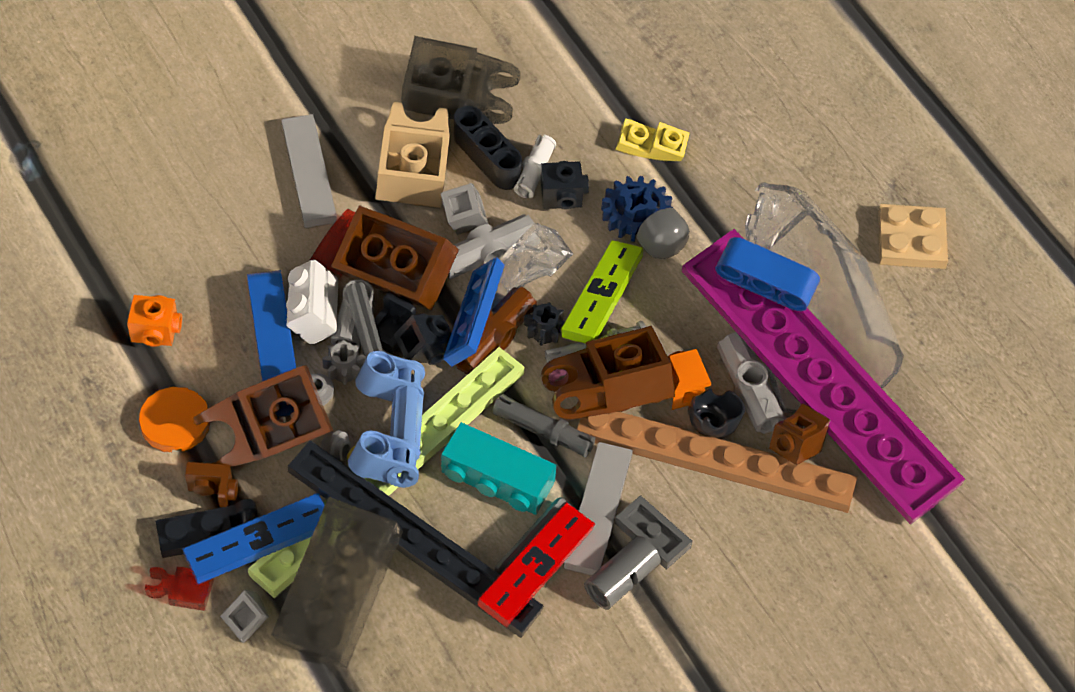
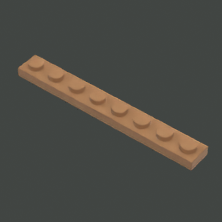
M622 412L584 417L580 419L577 430L594 436L595 444L602 442L633 450L632 454L846 513L849 511L857 481V476L806 462L795 465L777 454Z

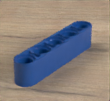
M281 270L247 274L262 382L296 368L291 331L286 326L287 307ZM282 401L280 403L281 409L277 411L278 417L291 416V413L294 412L293 406H287L286 401Z

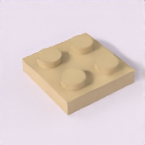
M880 204L878 210L880 265L946 269L948 264L945 208Z

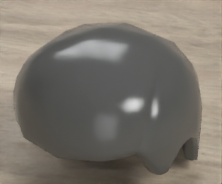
M666 208L650 215L641 224L637 233V240L651 257L668 259L677 255L685 247L689 240L690 230L686 221L674 208Z

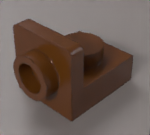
M187 462L185 478L189 492H195L202 496L218 494L220 508L229 506L230 500L236 501L238 480L232 479L230 465Z

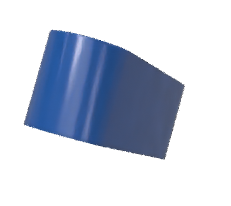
M739 237L729 239L715 267V271L723 279L795 311H805L820 282L819 275L809 267Z

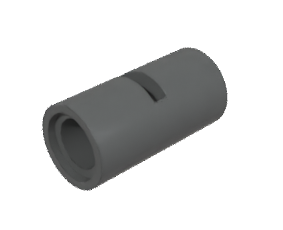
M636 536L584 582L585 590L598 606L609 610L633 588V585H637L661 563L660 555L648 540L641 536Z

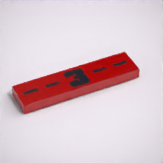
M566 502L480 597L477 605L507 627L591 533L595 523Z

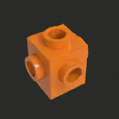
M134 295L127 322L131 342L144 343L152 347L160 345L172 346L175 333H180L182 328V313H177L175 299L162 295Z

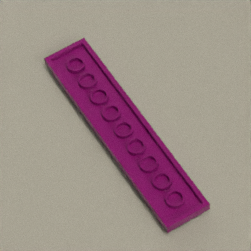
M735 228L682 266L681 272L801 404L804 403L830 419L827 430L830 437L910 525L963 484L965 478L808 308L805 311L792 310L731 283L717 274L715 267L729 239L733 237L744 239Z

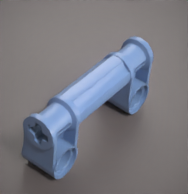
M383 351L369 353L355 379L356 387L360 392L369 397L392 401L390 436L372 430L365 431L360 436L348 459L349 467L356 475L362 478H371L390 483L402 488L411 487L418 482L419 472L416 468V461L420 457L424 397L421 381L425 376V368L420 362L389 355Z

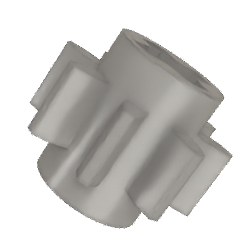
M345 340L334 346L329 345V356L322 357L323 368L328 369V377L331 380L336 379L342 382L343 385L356 379L360 368L366 360V356L360 355L359 344L353 346Z

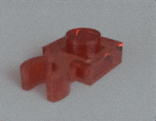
M177 566L175 575H169L161 567L150 568V577L161 580V583L156 586L145 584L144 589L148 597L161 598L169 595L168 602L171 606L200 611L206 610L214 578L198 584L190 568Z

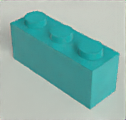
M462 422L441 454V472L450 480L457 483L464 482L477 488L481 494L487 497L495 496L508 502L511 507L521 512L528 511L537 515L555 483L556 464Z

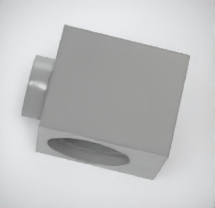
M472 183L440 193L448 224L457 235L488 224L481 195Z

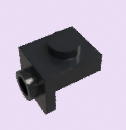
M387 292L383 297L384 308L375 317L374 321L382 349L394 354L399 348L394 334L412 315H416V308L408 299L401 296L397 297Z

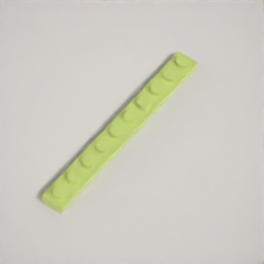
M498 347L422 415L420 457L416 461V468L419 469L450 441L461 422L468 425L524 375L525 367L502 348ZM364 478L388 496L398 488L390 483ZM325 500L323 503L333 520L334 528L260 558L248 568V574L275 598L355 527L358 522L328 500Z

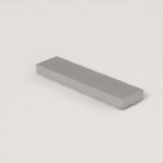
M313 114L281 119L304 228L337 223L336 210Z
M598 442L579 512L593 521L595 526L591 533L567 558L564 563V569L593 575L602 567L633 450Z

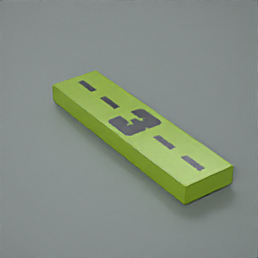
M615 240L610 242L561 329L562 338L585 344L587 341L598 339L643 257V247Z

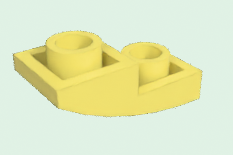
M626 118L622 124L615 150L654 160L682 161L689 132L661 122L654 129Z

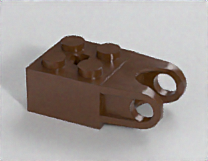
M652 326L587 341L585 349L549 361L541 371V380L544 387L556 392L552 398L553 409L563 419H578L613 412H623L629 408L649 403H658L675 397L671 362ZM557 369L567 371L563 379L558 381L549 380V376L553 371ZM574 396L578 398V402L574 407L569 409L560 407L564 399Z
M302 365L240 390L193 417L195 425L204 422L223 421L231 426L235 433V444L232 450L220 460L211 463L230 465V467L267 458L333 431L307 365ZM282 401H286L287 406L292 405L294 408L290 421H286L285 417L279 418L277 415V411L281 409L280 403Z

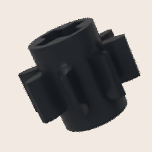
M551 302L539 306L534 304L532 315L526 314L524 317V326L528 327L527 338H534L539 342L540 346L551 342L558 343V335L561 333L565 323L563 320L564 310H557L556 307L551 305Z

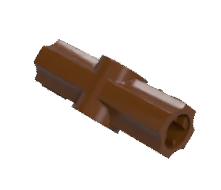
M522 286L520 288L513 287L490 310L477 352L457 363L458 370L467 375L498 347L505 350L511 344L516 335L517 328L524 322L525 315L531 314L533 305H537V301L527 289Z

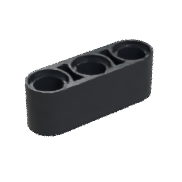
M467 105L458 108L454 114V140L456 144L496 187L503 190L514 189L522 169V156L520 152L477 107Z

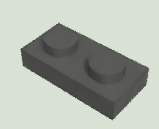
M641 495L615 518V524L631 539L641 536L655 547L661 558L660 564L666 570L692 547L693 541Z

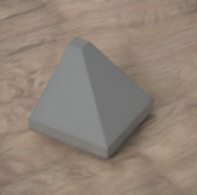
M244 590L220 617L239 640L245 643L269 615L260 596L256 592Z

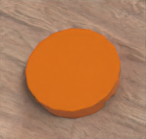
M169 387L157 391L147 398L140 410L139 424L143 438L152 447L163 452L192 449L202 442L209 431L210 422L195 425L193 417L208 409L206 401L197 392L185 387Z

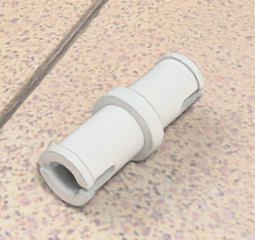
M538 135L530 155L524 158L522 163L523 171L517 184L514 186L515 193L523 198H532L534 196L535 189L541 178V163H548L556 147L555 140L550 136L543 135L542 137Z

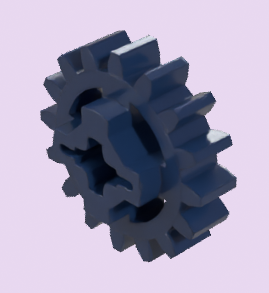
M626 176L625 184L616 180L614 181L613 189H606L605 198H602V220L608 222L609 231L619 230L618 238L628 234L630 235L631 242H635L641 224L650 215L661 209L673 208L671 206L672 196H665V186L656 188V180L654 179L649 183H645L643 176H639L638 181L633 182L630 176Z

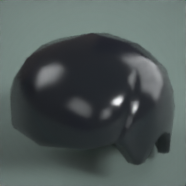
M710 388L702 394L694 396L687 411L695 430L703 435L721 438L731 435L736 430L745 413V406L743 400L733 391L728 390L722 395H716Z

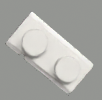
M310 260L301 266L295 267L289 273L286 326L296 334L300 333V337L309 344H315L334 335L336 332L338 278L330 271H325V267L318 261Z

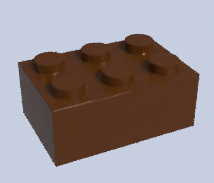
M359 205L331 267L347 278L364 280L372 288L385 293L390 292L397 297H404L412 304L432 311L459 249L444 237Z

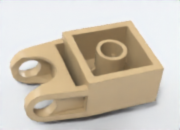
M401 102L393 103L387 123L384 126L375 200L441 208L442 198L440 193L444 189L450 137L447 108L439 107L432 119L418 122L411 120L405 115Z

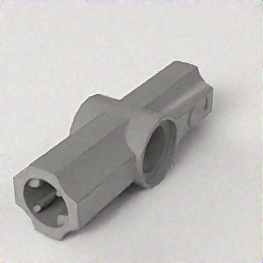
M523 214L495 227L484 224L473 229L466 240L455 244L459 252L447 278L451 280L482 266L496 257L501 262H504L509 253L538 241V233L531 217Z
M737 332L728 334L723 340L718 342L717 349L734 383L733 391L743 400L745 409L756 432H762L763 434L774 431L775 424L784 420L785 417L767 381V368L757 360L754 351ZM746 381H751V382H754V383H756V384H750V383H747Z

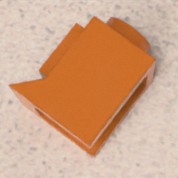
M697 349L686 352L676 351L668 356L672 367L675 392L672 410L689 406L694 396L702 394L706 391L705 387L711 386L710 378Z

